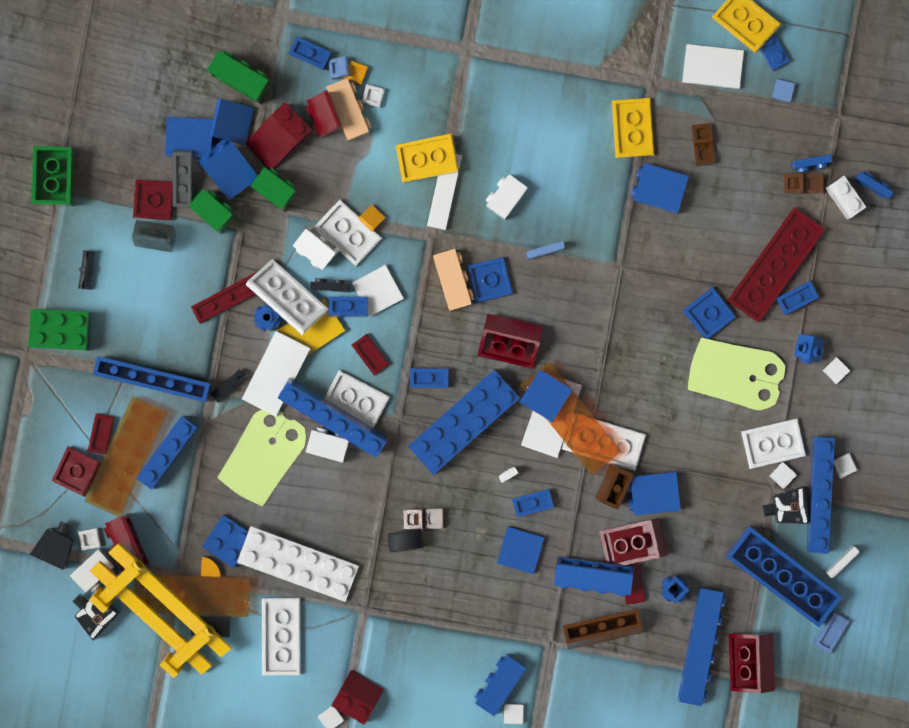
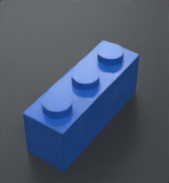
M508 654L505 657L501 656L496 663L498 668L494 673L490 672L485 680L486 686L484 689L480 688L474 696L476 698L475 704L494 717L527 669L525 665Z

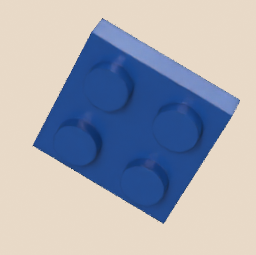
M223 515L202 547L234 568L248 530Z

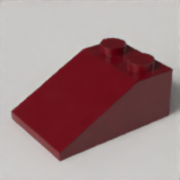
M284 102L247 140L246 145L269 169L270 167L274 169L313 131Z
M660 518L599 531L607 563L628 565L668 555Z

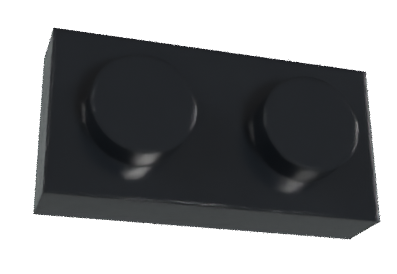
M315 278V282L311 281L310 289L349 293L350 285L346 284L344 280H334V283H327V279Z
M199 616L208 625L212 626L221 637H230L231 617ZM191 630V635L195 636L196 634Z

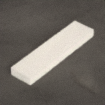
M456 154L458 167L460 168L462 155ZM458 172L438 176L427 223L428 227L446 230Z

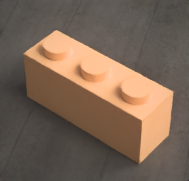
M347 78L327 86L326 88L348 142L369 134L368 129L371 128L368 118H363L361 111L364 108L360 99L356 101L354 93L357 91L354 83H349Z
M453 249L433 255L449 311L471 305V300H474L471 289L467 290L465 282H468L466 271H462L460 264L463 263L460 252L456 253V250Z

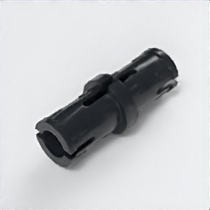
M83 250L82 264L79 267V289L90 290L91 275L94 273L92 268L95 252Z
M238 369L229 379L223 380V384L210 394L214 398L220 393L215 398L219 403L228 393L234 392V388L247 379V377L243 374L237 379L242 374V371Z

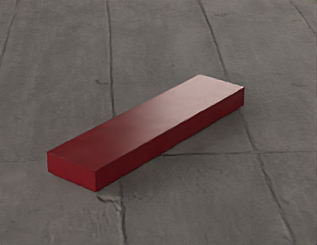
M257 272L191 306L199 324L256 295L246 283Z

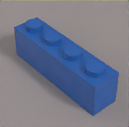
M181 416L136 479L151 490L154 489L199 427L185 416Z
M558 556L554 585L561 588H577L581 591L594 590L602 594L608 592L616 593L618 596H631L634 566Z

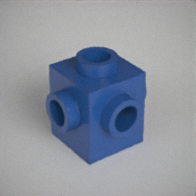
M269 305L258 306L253 314L256 317L254 319L257 322L256 327L264 332L267 329L270 331L273 328L277 329L282 321L280 319L281 316ZM265 314L270 315L269 321L263 319Z
M799 334L794 356L801 358V362L812 364L813 361L820 362L825 340Z
M675 575L672 577L668 576L662 581L661 584L663 586L660 589L663 593L661 595L668 602L672 600L675 604L678 601L681 603L688 596L687 592L689 589L686 587L688 583L681 576L678 578ZM672 585L677 586V590L675 592H671L670 587Z

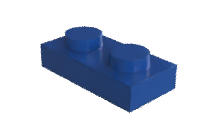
M775 34L760 49L772 71L790 61Z
M296 36L288 54L324 71L332 53Z
M829 154L791 162L792 170H797L798 173L809 171V167L816 166V169L827 168L828 164L832 162V157Z
M864 171V173L859 172L854 179L856 182L885 200L889 199L893 194V191L889 190L891 188L889 185L873 180L874 176Z
M808 281L776 298V301L785 316L819 298L811 281Z
M329 297V317H368V297Z
M410 368V388H448L449 369Z
M549 489L512 499L517 517L554 508Z

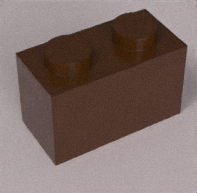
M610 463L595 499L619 510L634 474Z

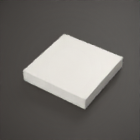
M386 265L352 282L359 297H368V314L370 317L404 299Z

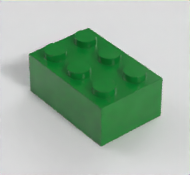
M218 50L207 69V72L212 77L260 104L271 86L266 74L259 70L257 72L252 71L251 65L242 60L240 63L237 62L234 55L225 50L223 53Z
M33 146L31 204L38 206H73L75 149L73 147Z
M30 309L28 347L89 351L91 313Z

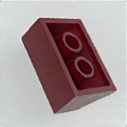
M487 313L477 356L533 369L543 326Z
M129 514L105 523L104 531L107 538L112 539L114 544L111 546L112 548L120 542L132 555L142 561L146 568L151 567ZM119 563L122 572L125 568Z
M773 633L729 634L730 691L748 693L775 691Z

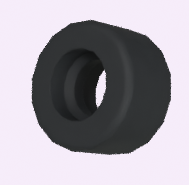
M420 529L389 533L387 535L389 551L391 553L423 548Z

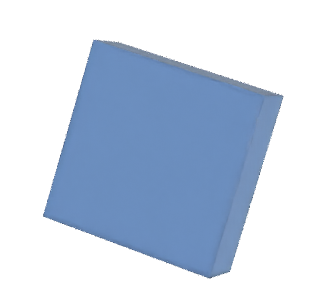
M347 56L328 60L330 78L332 80L350 76L349 58Z
M776 79L771 98L790 103L795 84Z

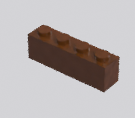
M638 609L563 625L568 650L643 633Z

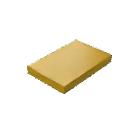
M726 0L712 16L713 20L755 54L781 26L780 22L752 0Z
M650 98L612 100L615 157L654 156Z
M452 134L396 145L403 183L459 172Z
M325 299L320 301L329 309V305ZM328 310L303 335L289 323L276 331L310 347L311 349L308 353L310 355L345 332V329L337 317H329Z

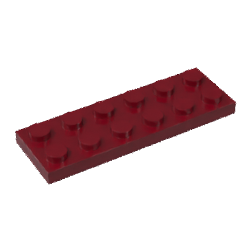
M794 207L727 301L759 323L825 229Z

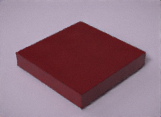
M136 179L133 218L172 221L173 182Z
M67 446L52 481L86 497L102 462Z

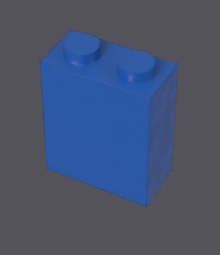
M167 117L165 156L173 157V149L193 150V158L201 159L204 153L215 149L217 144L214 143V137L210 136L213 119Z
M230 138L220 141L215 149L204 153L199 160L201 166L228 200H231L252 184L258 176Z
M644 163L643 167L639 166L636 175L639 181L637 186L633 185L630 195L633 196V202L677 214L689 176Z
M677 472L633 476L627 492H631L632 500H629L630 512L633 511V515L681 510Z

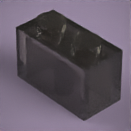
M136 220L132 239L136 247L172 252L176 232L172 225Z

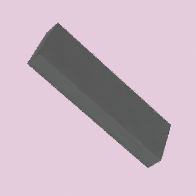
M173 149V207H188L193 201V150Z

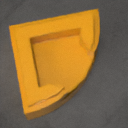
M202 557L201 576L221 577L217 564L210 558Z

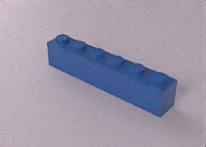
M97 356L93 375L202 402H208L212 386L211 383Z
M290 377L278 395L279 400L376 458L387 442L388 436Z
M812 438L808 509L809 524L807 527L806 552L829 554L835 438Z
M703 587L698 589L677 699L679 702L702 706V703L706 702L708 691L705 690L706 683H710L711 679L709 666L714 663L715 653H712L713 645H717L719 636L716 634L717 626L720 627L722 615L719 614L721 607L724 608L726 596H723L722 591Z

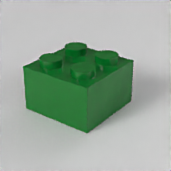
M264 167L251 184V187L284 212L298 194L295 191L296 187L287 179L284 182L279 179L281 175L271 167L269 170Z
M203 189L188 207L221 234L235 218L232 215L234 210L225 202L221 205L218 202L220 198L210 189L208 192Z

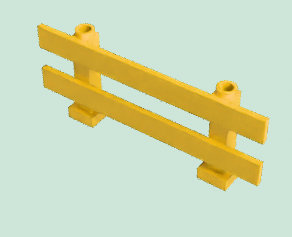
M120 542L109 551V554L125 570L117 576L102 561H99L90 569V572L106 587L104 589L99 587L89 601L102 613L109 608L115 596L124 602L177 651L175 654L169 652L160 664L173 678L179 674L184 666L183 663L186 661L201 675L213 665L198 651L203 645L207 644L220 657L224 656L232 648L215 632L212 626L202 620ZM136 578L196 635L187 641L127 585Z

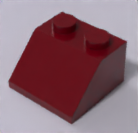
M327 90L307 100L308 106H305L308 116H313L315 123L312 126L316 135L320 134V137L324 138L342 131Z
M351 670L331 706L365 725L384 689Z

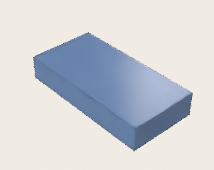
M561 241L527 251V259L530 260L564 250V242Z
M832 611L813 644L831 654L850 621Z

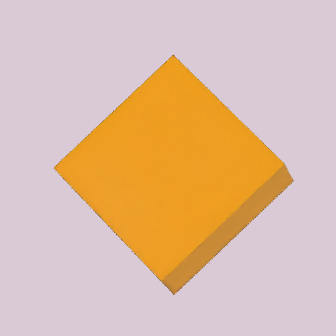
M350 60V76L344 77V79L348 78L349 81L362 85L368 67Z
M371 205L358 219L370 231H373L386 217Z

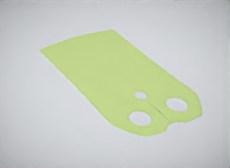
M701 338L692 360L688 390L726 400L753 410L767 409L774 406L777 402L780 391L776 384H779L784 378L785 365L776 354L769 351ZM770 363L777 366V372L772 376L767 375L765 372V367ZM755 375L756 381L751 382L749 377ZM761 389L770 391L771 395L767 401L760 400L758 393Z
M260 410L253 415L234 451L217 477L238 495L262 507L305 446V428L296 420L286 419L280 410L277 416H274L276 423L272 427H267L264 424V418L272 414ZM289 429L297 431L298 437L296 440L289 441L286 438V432ZM272 437L276 439V443L273 445L269 443V439Z

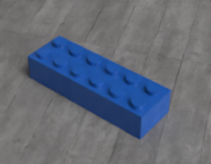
M493 370L408 447L434 475L512 406L519 397L501 376Z
M750 526L744 529L725 555L727 559L817 627L822 625L842 598L841 595Z

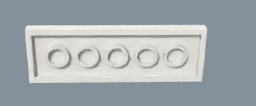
M252 526L249 528L237 560L239 564L346 602L359 565Z

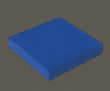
M218 98L210 136L222 140L230 138L233 143L246 145L254 108Z
M504 257L467 266L476 303L513 294Z
M714 287L710 288L682 310L703 338L709 339L736 318Z
M539 370L520 403L553 422L572 389Z
M507 526L497 564L534 574L544 537Z

